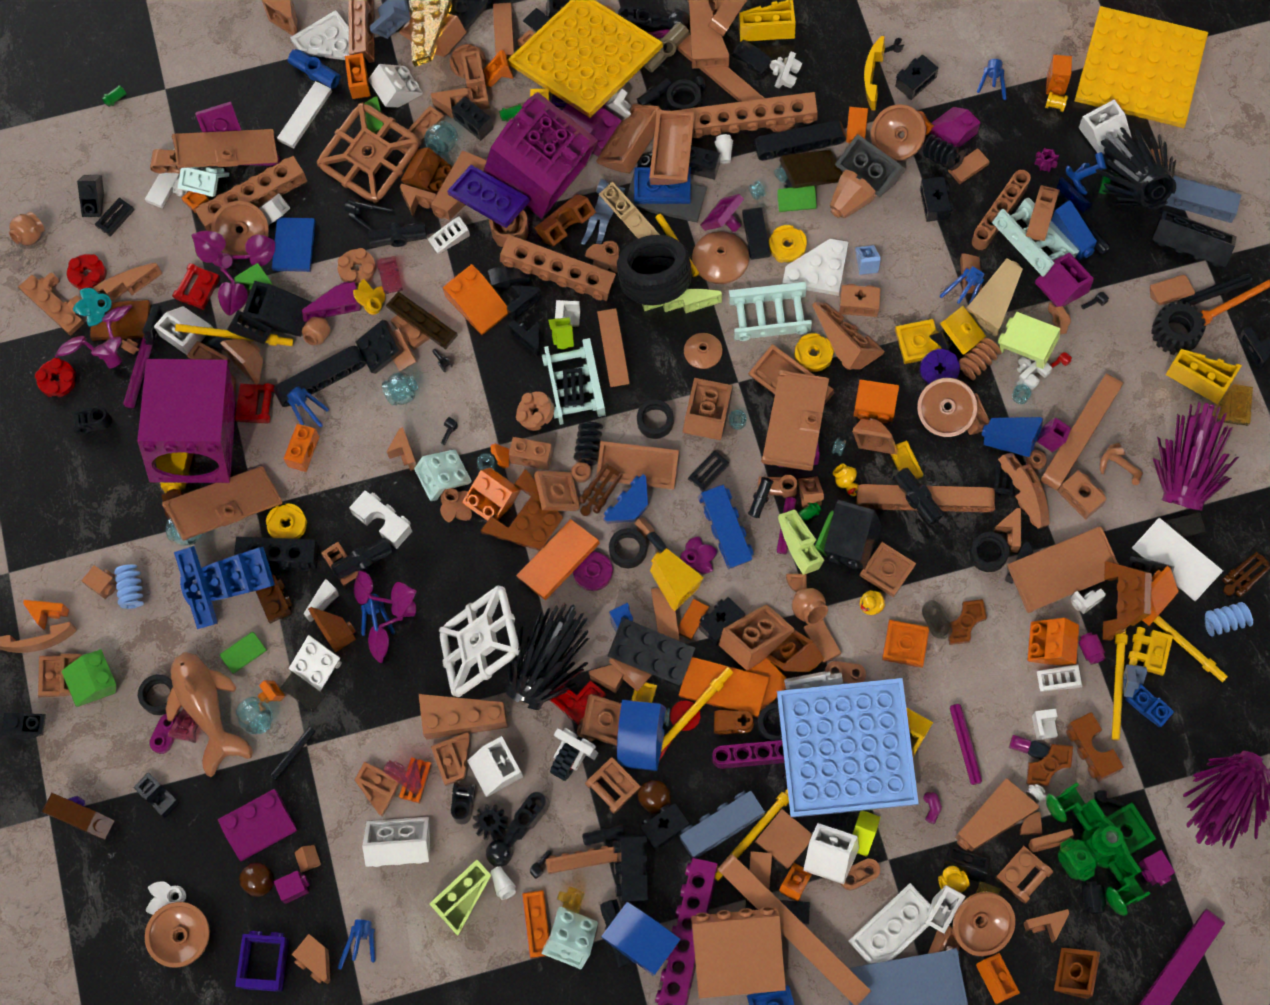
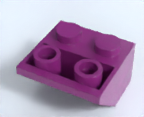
M1069 252L1054 260V265L1044 277L1040 275L1035 280V284L1056 307H1064L1089 293L1094 278Z

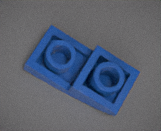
M1139 684L1138 690L1135 689L1133 698H1125L1137 711L1159 727H1162L1174 713L1159 697L1155 698L1142 684Z

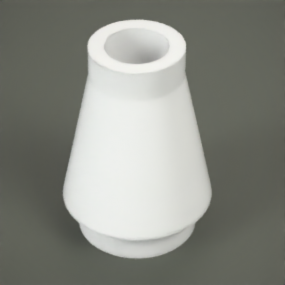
M719 135L716 137L715 145L717 152L720 153V163L728 164L731 162L733 140L730 135Z
M499 866L490 871L496 895L501 900L512 897L516 893V885L503 871L502 867Z

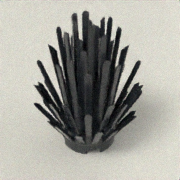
M1123 127L1120 128L1123 133L1122 137L1117 134V138L1114 139L1110 133H1107V138L1102 140L1101 144L1105 147L1104 153L1114 163L1105 155H1103L1104 160L1110 167L1122 175H1118L1108 167L1105 169L1107 172L1096 169V172L1130 190L1104 183L1105 188L1108 190L1102 191L1118 195L1116 197L1118 200L1134 201L1119 202L1116 204L1119 206L1134 205L1133 207L1145 206L1149 209H1158L1168 203L1166 200L1172 193L1175 194L1176 182L1174 180L1176 160L1173 161V156H1171L1168 170L1167 143L1164 141L1162 144L1161 135H1158L1161 154L1160 161L1154 138L1150 137L1155 158L1138 129H1135L1134 136L1139 148Z
M564 603L554 621L553 619L559 608L556 605L549 618L550 608H548L541 624L542 611L540 609L531 637L527 636L523 656L521 644L524 626L521 624L519 632L516 630L519 643L518 650L520 652L518 656L513 658V669L512 662L507 663L508 684L505 687V692L517 703L521 700L529 704L527 708L540 710L544 702L560 696L578 685L573 683L566 687L569 681L584 670L582 668L588 662H584L570 674L567 671L575 665V662H570L590 638H586L582 642L588 634V630H586L572 647L588 619L586 617L580 623L584 613H581L577 620L574 618L576 615V611H574L575 605L570 606L563 618L562 615L567 606Z

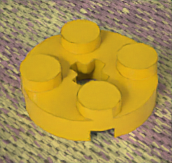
M783 225L773 231L769 238V249L776 261L780 263L793 262L805 254L807 239L803 231L795 229L791 225ZM786 240L789 243H793L790 247L784 246Z
M810 333L801 337L795 347L794 356L796 362L811 372H818L830 366L834 350L829 339H825L817 333ZM811 349L819 351L817 356L809 354L811 353Z
M288 503L280 507L278 505L269 512L266 518L267 530L272 538L299 539L306 530L307 519L302 510L294 504ZM288 519H290L291 525L289 527L284 528L282 521H287Z

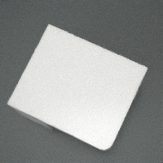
M623 89L618 90L605 105V108L621 121L631 115L629 112L631 105L624 100L627 92Z
M277 194L259 209L265 215L268 225L283 216L290 207L281 195Z
M556 300L555 319L570 317L572 327H578L580 322V302Z
M1056 709L1035 711L1032 715L1037 740L1051 739L1058 736L1055 720L1058 717Z

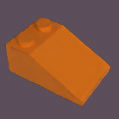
M472 264L443 286L447 300L481 335L508 315L507 305L486 278Z

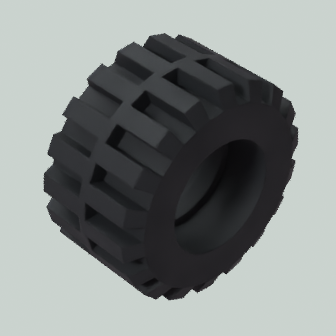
M1178 301L1177 304L1171 302L1169 305H1165L1153 322L1151 334H1154L1152 337L1153 341H1157L1156 345L1158 348L1163 347L1162 351H1170L1172 355H1175L1176 352L1179 353L1181 349L1191 351L1197 346L1206 329V326H1204L1206 322L1205 318H1202V312H1197L1198 308L1196 306L1191 307L1188 302L1183 304L1182 301ZM1169 323L1182 324L1188 333L1179 334L1174 332L1170 328Z

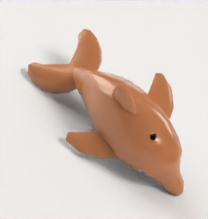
M183 652L174 659L170 670L173 688L167 700L168 721H173L180 708L183 707L209 737L202 764L206 775L212 777L218 765L226 756H241L249 759L252 757L253 751L249 743L240 736L224 732L217 689L235 692L236 686L232 680L221 672L209 670L196 654Z

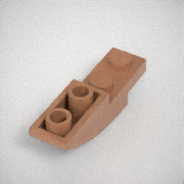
M1040 186L1026 233L1027 237L1045 241L1059 193L1058 189Z
M1013 453L1004 454L998 460L1001 463L1002 469L1012 478L1013 485L1021 491L1015 496L1019 506L1026 511L1030 517V522L1038 529L1047 527L1050 524L1048 504L1036 473L1030 464L1022 466Z

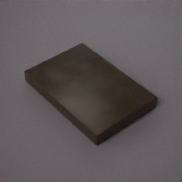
M831 150L783 155L779 159L793 189L838 183L842 175L841 169L835 165L837 161Z

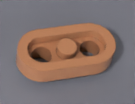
M833 661L825 668V672L830 671L831 674H833L832 669H838L839 673H842L843 684L864 682L866 677L864 667L859 664ZM858 671L860 675L855 677L852 672Z
M865 859L851 866L848 876L853 877L854 882L848 883L845 880V883L841 884V886L851 891L875 880L880 874V865L874 859ZM865 868H872L873 873L867 874Z

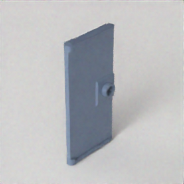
M957 948L947 951L849 968L871 990L859 1005H968L959 964V951Z

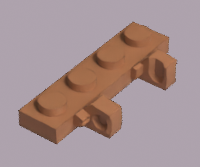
M52 272L39 280L33 275L29 276L18 288L71 336L84 324L83 320L77 316L78 314L73 311L75 304L81 299L76 295L68 303L66 301L63 303L52 293V288L60 281Z

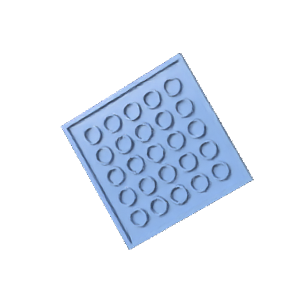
M903 678L777 691L791 818L919 804Z

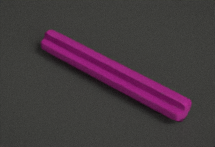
M144 337L142 338L123 403L127 408L135 407L145 373L146 359H149L153 346L146 345Z
M954 704L950 706V712L971 785L980 784L982 778L963 710L960 704Z

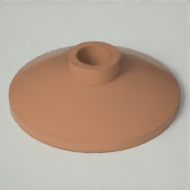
M698 333L687 340L684 346V356L693 367L708 369L720 361L722 345L715 336L708 333ZM705 346L707 349L701 350L700 347Z

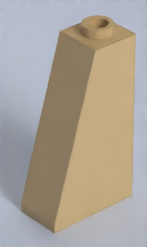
M1008 258L966 308L978 326L997 337L1023 270L1017 262L1011 261Z

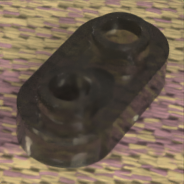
M933 600L926 602L922 607V615L931 634L939 639L948 638L952 633V624L943 606ZM934 609L937 610V612H936L935 615H933V610H934ZM945 626V631L941 632V628Z

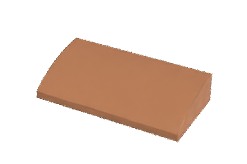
M633 104L629 109L631 115L622 120L596 162L612 170L630 174L655 134L657 110H661L659 106Z
M657 110L649 177L650 185H671L687 182L694 112Z
M773 344L748 373L749 376L773 394L776 392L780 370L815 376ZM830 386L827 388L825 404L834 394V389Z
M600 441L597 474L607 463L623 474L618 483L630 484L636 476L641 477L644 474L648 487L674 490L680 451ZM608 469L605 470L599 481L605 480L610 473ZM613 474L609 482H613L617 475Z

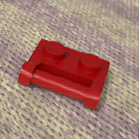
M189 263L186 268L187 272L178 289L173 292L172 297L204 310L220 280V276ZM193 275H198L189 294L185 295L184 292L186 291Z
M240 383L235 414L236 422L270 423L269 411L275 385L269 383L257 385ZM260 393H264L261 414L257 415Z

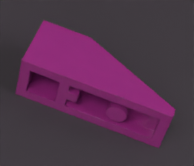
M344 282L333 287L302 309L303 321L306 322L312 317L326 318L360 311V304L356 301L353 290L356 289L355 282Z

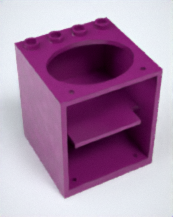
M146 359L137 441L149 482L230 483L236 400L228 360ZM186 452L207 456L215 460L219 467L207 474L184 476L164 472L156 468L155 463L158 456L168 453Z

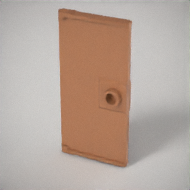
M273 129L172 134L177 168L230 167L244 164L278 163Z
M783 370L779 371L764 453L761 460L763 464L813 470L829 378Z
M263 466L230 477V483H214L162 502V506L168 513L183 541L282 504V500Z
M1099 526L1009 563L1007 566L1027 613H1031L1076 591L1079 592L1105 581V562L1119 563L1102 527Z

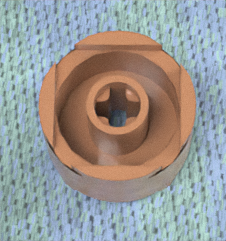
M524 210L519 213L507 228L489 219L492 237L498 246H504L508 234L526 241L529 234V226Z

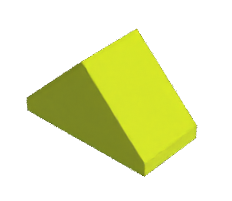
M860 811L852 834L858 836L859 850L857 854L865 857L868 856L878 828L880 816Z

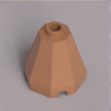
M845 170L842 173L831 200V213L837 218L850 216L871 203L876 197V191L863 178H856L857 174L853 171Z

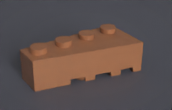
M419 694L422 729L426 740L456 736L467 732L476 733L508 728L506 709L503 702Z

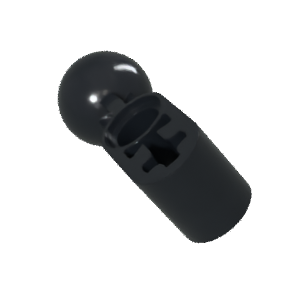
M623 6L618 10V15L644 31L649 28L658 29L661 26L669 27L671 30L677 22H681L687 29L690 27V17L684 11H674L670 16H662L660 13L651 12L648 8Z
M540 792L531 793L515 813L514 819L507 827V834L503 839L494 840L488 845L486 858L491 865L502 867L511 861L513 855L512 846L517 840H522L525 834L535 827L548 810L550 802L545 795ZM536 799L540 800V802L542 803L541 806H538L535 803ZM531 808V809H533V811H535L536 813L534 814V813H532L531 811H529L528 809ZM529 814V822L526 825H522V816Z

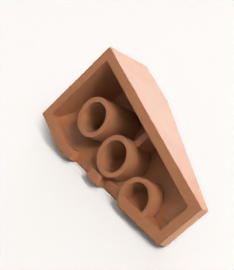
M813 303L812 306L837 357L842 361V365L849 370L862 369L883 355L885 351L869 336L864 338L857 332L858 327L844 322V316L827 303Z

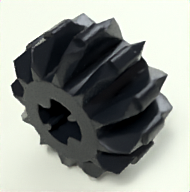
M487 804L485 805L486 811L483 812L479 808L477 811L480 816H473V819L477 821V823L473 824V828L478 829L476 832L478 836L484 834V840H488L489 835H491L492 840H496V833L502 837L504 834L500 829H507L508 827L504 823L508 821V817L502 816L505 812L503 809L497 811V805H493L490 810ZM490 818H493L495 824H491V827H488L486 821H490Z

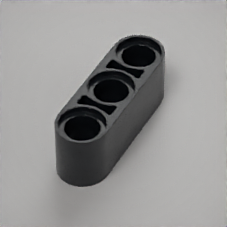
M762 207L742 210L750 259L769 258L770 249Z

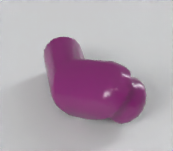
M926 792L923 799L928 803L930 810L925 820L935 824L942 806L936 793Z

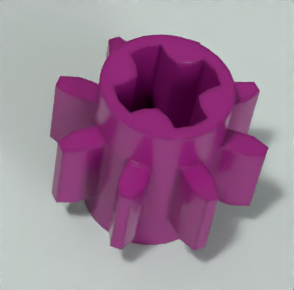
M1044 148L1042 153L1037 152V159L1034 164L1039 166L1040 171L1050 172L1052 167H1057L1059 155H1055L1054 149Z

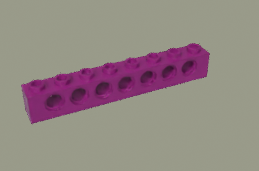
M692 858V862L687 864L685 875L688 876L687 883L682 885L680 894L683 897L682 905L677 906L675 915L678 918L677 926H673L671 931L681 940L666 959L668 960L667 968L662 970L660 981L663 982L662 990L657 991L655 1003H658V1005L688 1004L696 963L693 930H686L683 926L685 921L691 920V916H696V914L702 912L709 913L716 882L715 874L719 867L717 863ZM697 878L705 880L704 885L700 888L693 886ZM692 899L700 901L699 906L695 909H691L688 906ZM682 941L690 943L687 951L679 950V944ZM678 962L685 964V968L681 973L674 972V965ZM676 983L680 986V990L677 994L672 995L669 993V987L671 984Z

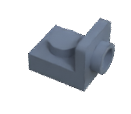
M1126 665L1123 676L1124 697L1133 698L1135 689L1138 690L1139 684H1144L1147 667Z

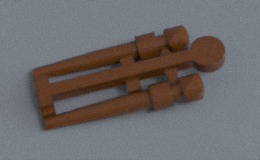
M606 463L588 488L583 491V495L579 497L581 504H584L586 499L589 501L587 506H583L580 509L581 514L588 516L592 505H596L593 507V512L598 514L623 474ZM608 469L610 473L597 489L595 487L605 470ZM613 474L617 475V478L613 481V483L610 485L607 491L603 493L602 490L609 482ZM592 490H593V491H595L596 493L594 494V496H593L592 499H591V498H589V497H590V495L592 494ZM599 495L602 496V498H600L596 503L595 500L597 499V497Z
M1258 552L1254 553L1222 579L1227 584L1223 588V592L1228 596L1235 592L1238 597H1242L1245 592L1252 588V585L1270 570L1268 561ZM1257 558L1259 561L1245 573L1243 569ZM1263 564L1266 568L1251 579L1249 575ZM1240 574L1241 577L1236 580L1235 578ZM1245 579L1247 582L1241 586L1240 583Z

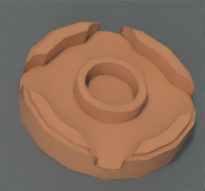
M465 44L454 49L449 59L453 73L460 78H465L461 53L477 50L480 52L482 69H484L486 59L481 48Z

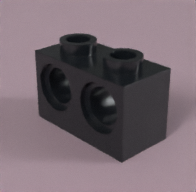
M464 96L452 107L454 120L480 141L493 130L491 117Z

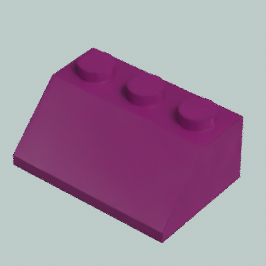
M275 789L218 819L228 842L240 861L249 858L297 831L281 796Z

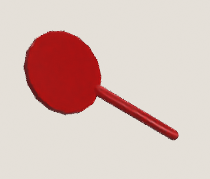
M680 701L672 707L670 720L673 726L694 704L693 702ZM700 711L695 714L681 731L692 730L699 724ZM670 743L661 752L660 760L666 752L667 748L669 747Z

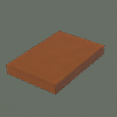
M150 301L112 302L110 310L120 306H133L121 319L111 323L113 337H121L122 339L143 338V328L150 313ZM98 303V305L103 307L105 303ZM102 321L95 326H91L90 338L92 341L110 339L106 322Z

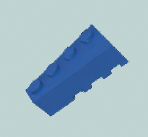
M723 484L700 493L697 498L700 504H705L703 506L705 517L708 521H712L711 531L715 539H719L718 547L728 570L753 560V549L750 544L747 545L744 538L747 536L743 525H739L737 520L739 518L736 507H732L730 502L732 499L730 490L728 488L725 489Z

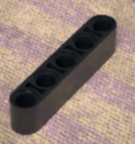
M834 120L760 136L754 140V146L758 159L764 161L779 158L783 155L798 154L839 145L846 141V135L842 122Z
M351 346L280 382L273 388V391L281 406L288 407L291 405L287 402L289 398L286 395L297 386L301 389L305 388L312 395L362 369L366 365V361L358 347Z

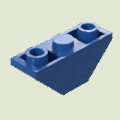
M644 474L641 477L636 476L630 483L632 487L627 492L624 490L618 496L617 500L619 502L614 507L611 505L604 512V521L607 524L635 522L648 508L647 481Z

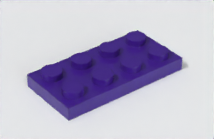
M470 165L447 190L449 196L505 228L511 224L530 202L529 197L473 165Z

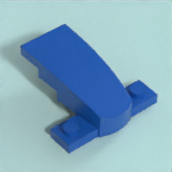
M195 546L174 552L181 574V591L186 602L191 607L197 629L218 623L212 601L275 585L264 547L237 554L201 568Z

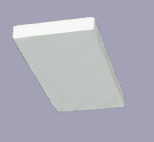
M1160 518L1155 521L1132 547L1144 559L1175 566L1173 577L1177 587L1194 601L1223 572L1222 569Z
M910 883L848 942L868 964L893 960L929 926L925 923L930 904Z

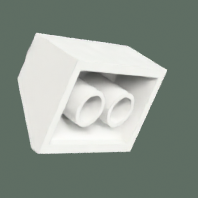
M429 817L366 821L362 845L365 866L379 867L382 865L429 862Z

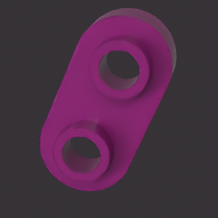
M164 714L159 719L149 741L150 748L155 753L164 754L170 750L181 726L177 716L171 721L170 726H165L168 721L167 714ZM159 739L163 740L161 745H157Z

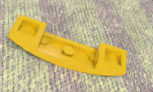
M880 36L869 52L865 65V91L871 110H876L878 97L877 85L872 84L875 62H883L885 36Z

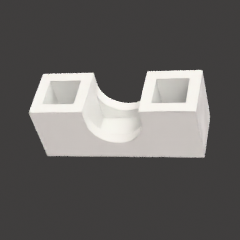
M364 491L349 507L352 514L367 526L376 518L384 519L385 524L379 530L380 535L397 549L412 533L410 521L404 516H397L395 514L396 511L390 505H383L380 502L381 499L375 493L369 494L367 491Z

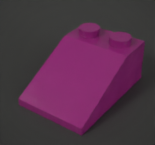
M568 103L562 110V112L598 139L592 152L598 157L621 122L619 118L602 108L591 118Z

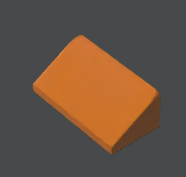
M1000 953L976 964L995 1004L1020 993Z

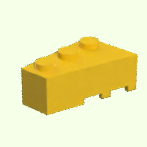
M793 0L779 3L774 1L767 7L761 8L759 6L740 12V42L742 40L794 39L795 14Z
M1181 349L1168 369L1166 376L1218 405L1242 365L1237 363L1236 365L1227 364L1221 359L1216 361L1205 358L1206 355Z

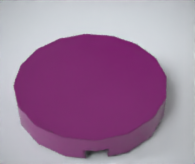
M595 551L591 552L573 571L576 583L587 591L603 589L609 584L613 574L611 561L606 555Z

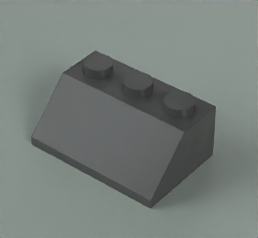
M858 134L835 164L843 171L855 172L857 174L856 178L866 180L876 191L875 194L878 197H881L893 187L906 170L902 165Z

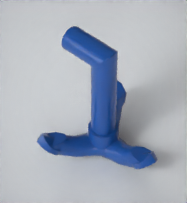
M1102 152L1095 154L1097 164L1089 167V163H1083L1075 172L1072 171L1069 165L1066 167L1067 176L1073 180L1077 190L1084 195L1087 194V191L1080 180L1097 173L1096 169L1101 171L1107 169Z

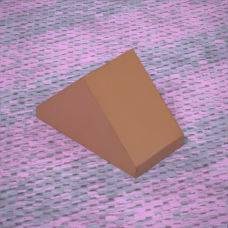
M613 665L589 671L591 681L614 693H617L623 682L622 677L624 674Z

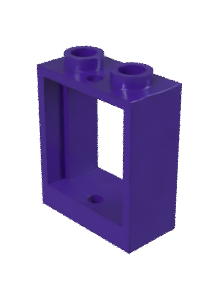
M250 931L249 934H243L235 987L239 989L282 992L289 939L283 937V933L271 932L270 936H264L260 931ZM252 943L280 944L276 981L247 979Z

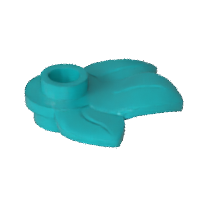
M81 289L80 295L83 299L75 304L73 311L79 315L87 316L88 326H95L102 322L105 312L109 311L112 306V301L109 296L99 294L95 289ZM101 299L105 301L103 307L98 305V301Z

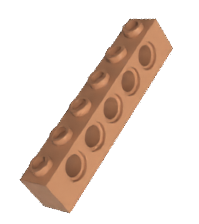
M292 156L283 159L281 163L273 167L267 168L257 176L250 177L244 183L235 185L231 190L217 195L209 202L202 203L195 211L206 231H211V223L215 212L223 205L233 201H245L259 208L277 194L283 195L307 182V179L300 165Z
M509 234L500 253V262L507 267L518 268L523 273L537 275L545 281L551 280L561 287H570L580 294H589L596 300L607 301L615 282V273ZM522 254V255H525L526 257H525V258H518L517 255ZM542 261L544 264L537 265L535 262ZM558 267L561 271L556 272L553 268ZM577 274L579 277L573 278L570 275ZM589 281H596L597 284L592 285L589 283Z

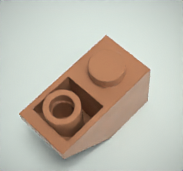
M308 934L292 954L296 958L294 963L303 970L307 967L312 971L310 976L319 984L322 981L328 984L331 981L329 950Z

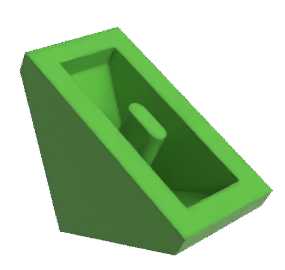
M258 263L234 278L235 284L240 283L244 285L246 290L250 291L254 281L273 285Z

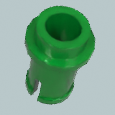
M118 85L108 94L105 93L102 100L106 106L110 107L114 106L116 101L127 94Z
M521 104L506 109L503 107L499 111L501 120L508 122L509 119L514 118L522 109Z
M808 503L809 505L798 513L804 523L813 516L819 515L821 508L817 503Z

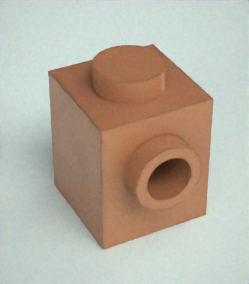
M95 565L81 580L88 588L104 599L114 593L117 584L113 579L114 574L107 569L102 571Z

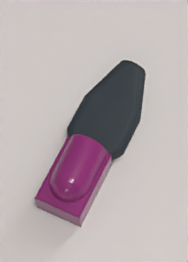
M1012 735L1009 745L1010 749L1028 753L1029 756L1037 759H1043L1050 750V747L1044 743L1035 740L1031 741Z

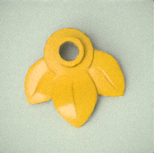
M362 279L358 289L353 290L356 301L364 306L366 312L371 315H376L380 312L382 303L385 301V293L382 286L373 290L367 281Z

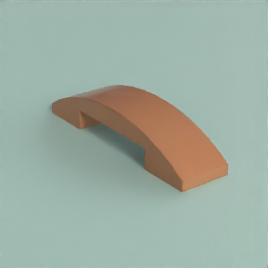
M660 588L651 589L657 631L680 641L675 611L670 607Z
M71 622L50 626L51 634L16 641L11 635L1 636L0 650L14 653L44 650L69 638L76 632V627Z

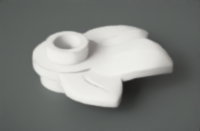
M166 882L151 884L148 890L154 898L147 906L146 912L153 915L158 909L167 904L185 902V890L180 886H170ZM175 893L179 894V898L177 900H173V895Z

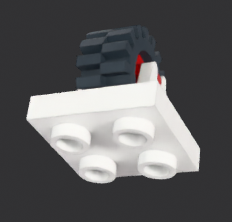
M557 728L554 736L562 742L553 757L555 760L551 766L550 773L566 781L573 773V770L576 771L585 756L595 760L598 752L595 750L596 746L584 738L579 741L577 739L578 736L567 728H564L563 731Z

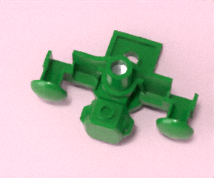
M1078 782L1065 789L1056 798L1052 794H1047L1046 806L1056 820L1066 822L1065 813L1072 809L1085 829L1081 840L1069 838L1060 844L1058 859L1069 877L1075 880L1086 881L1094 876L1096 865L1102 868L1110 867L1122 888L1116 891L1110 886L1107 887L1106 898L1111 908L1117 914L1126 916L1128 913L1127 905L1135 904L1150 895L1149 891L1144 894L1134 876L1141 872V869L1131 854L1156 839L1133 803L1106 817L1094 798L1087 804L1084 802L1076 790L1079 786ZM1122 826L1130 829V837L1123 836L1120 830Z

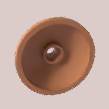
M903 104L885 108L875 118L871 128L872 144L895 161H903L915 155L922 147L926 136V125L921 114L914 108ZM901 132L905 133L903 138H900Z
M233 201L223 205L215 213L211 223V231L221 234L226 242L222 252L229 255H247L245 244L253 235L259 234L268 237L269 228L265 215L258 207L245 201ZM241 226L243 232L237 233L236 227Z
M724 231L712 232L697 242L693 249L692 262L699 271L698 275L704 280L715 284H727L737 280L744 274L749 263V252L745 243L738 236Z
M955 378L937 379L928 384L922 391L918 400V415L924 427L933 434L943 437L957 436L965 432L974 422L977 414V400L974 392L966 383ZM945 403H951L952 408L946 409Z
M980 892L968 897L958 907L953 919V933L957 943L966 952L976 956H988L1000 951L1010 941L1015 929V915L1011 905L1003 897L992 892ZM981 916V919L976 922V919Z
M174 902L167 904L152 915L146 926V948L151 957L161 965L172 968L187 966L196 961L207 947L210 936L208 921L201 910L189 903ZM180 933H184V938L182 940H178V935Z

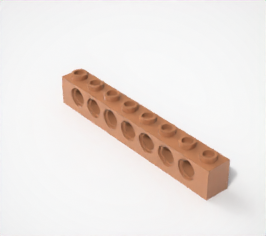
M815 92L674 110L695 113L693 138H700L703 135L710 134L717 136L725 132L737 133L740 130L754 131L763 127L775 128L777 125L792 126L795 123L801 122L808 124L817 120ZM796 108H799V109H801L802 111H801V112H794L793 110L796 109ZM782 111L783 114L777 115L775 112ZM759 113L765 114V116L758 117L756 115ZM739 116H746V117H747V118L744 119V120L738 119ZM722 118L728 119V121L721 122L719 120ZM702 121H709L706 125L701 124Z

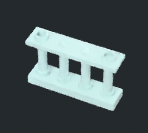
M1026 198L1014 214L1009 215L1002 209L992 223L1044 277L1054 265V260L1069 252L1075 258L1079 250L1052 221H1050L1045 241L1034 242L1031 237H1027L1028 227L1022 229L1016 223L1017 220L1022 219L1029 226L1035 203L1030 198ZM1047 246L1053 254L1048 256L1041 248Z
M806 282L729 290V305L736 306L739 328L734 329V340L747 341L750 338L794 333L802 335L811 332L812 321H804L801 298L806 297ZM782 300H794L797 322L785 323ZM773 301L775 303L778 324L766 325L764 302ZM754 303L756 305L758 326L747 327L744 310L745 304Z
M590 338L583 339V347H580L578 350L550 355L548 346L544 347L545 354L542 355L544 366L548 365L556 404L554 418H559L560 425L564 424L562 415L591 409L593 411L597 410L598 417L606 416ZM578 357L586 358L587 364L579 368H582L585 376L589 375L590 382L583 385L584 392L593 393L594 399H591V402L584 403V407L580 405L577 407L569 406V408L560 407L559 397H564V389L557 390L555 380L563 379V371L553 372L552 362ZM576 386V394H579V386ZM572 387L568 388V396L572 395Z

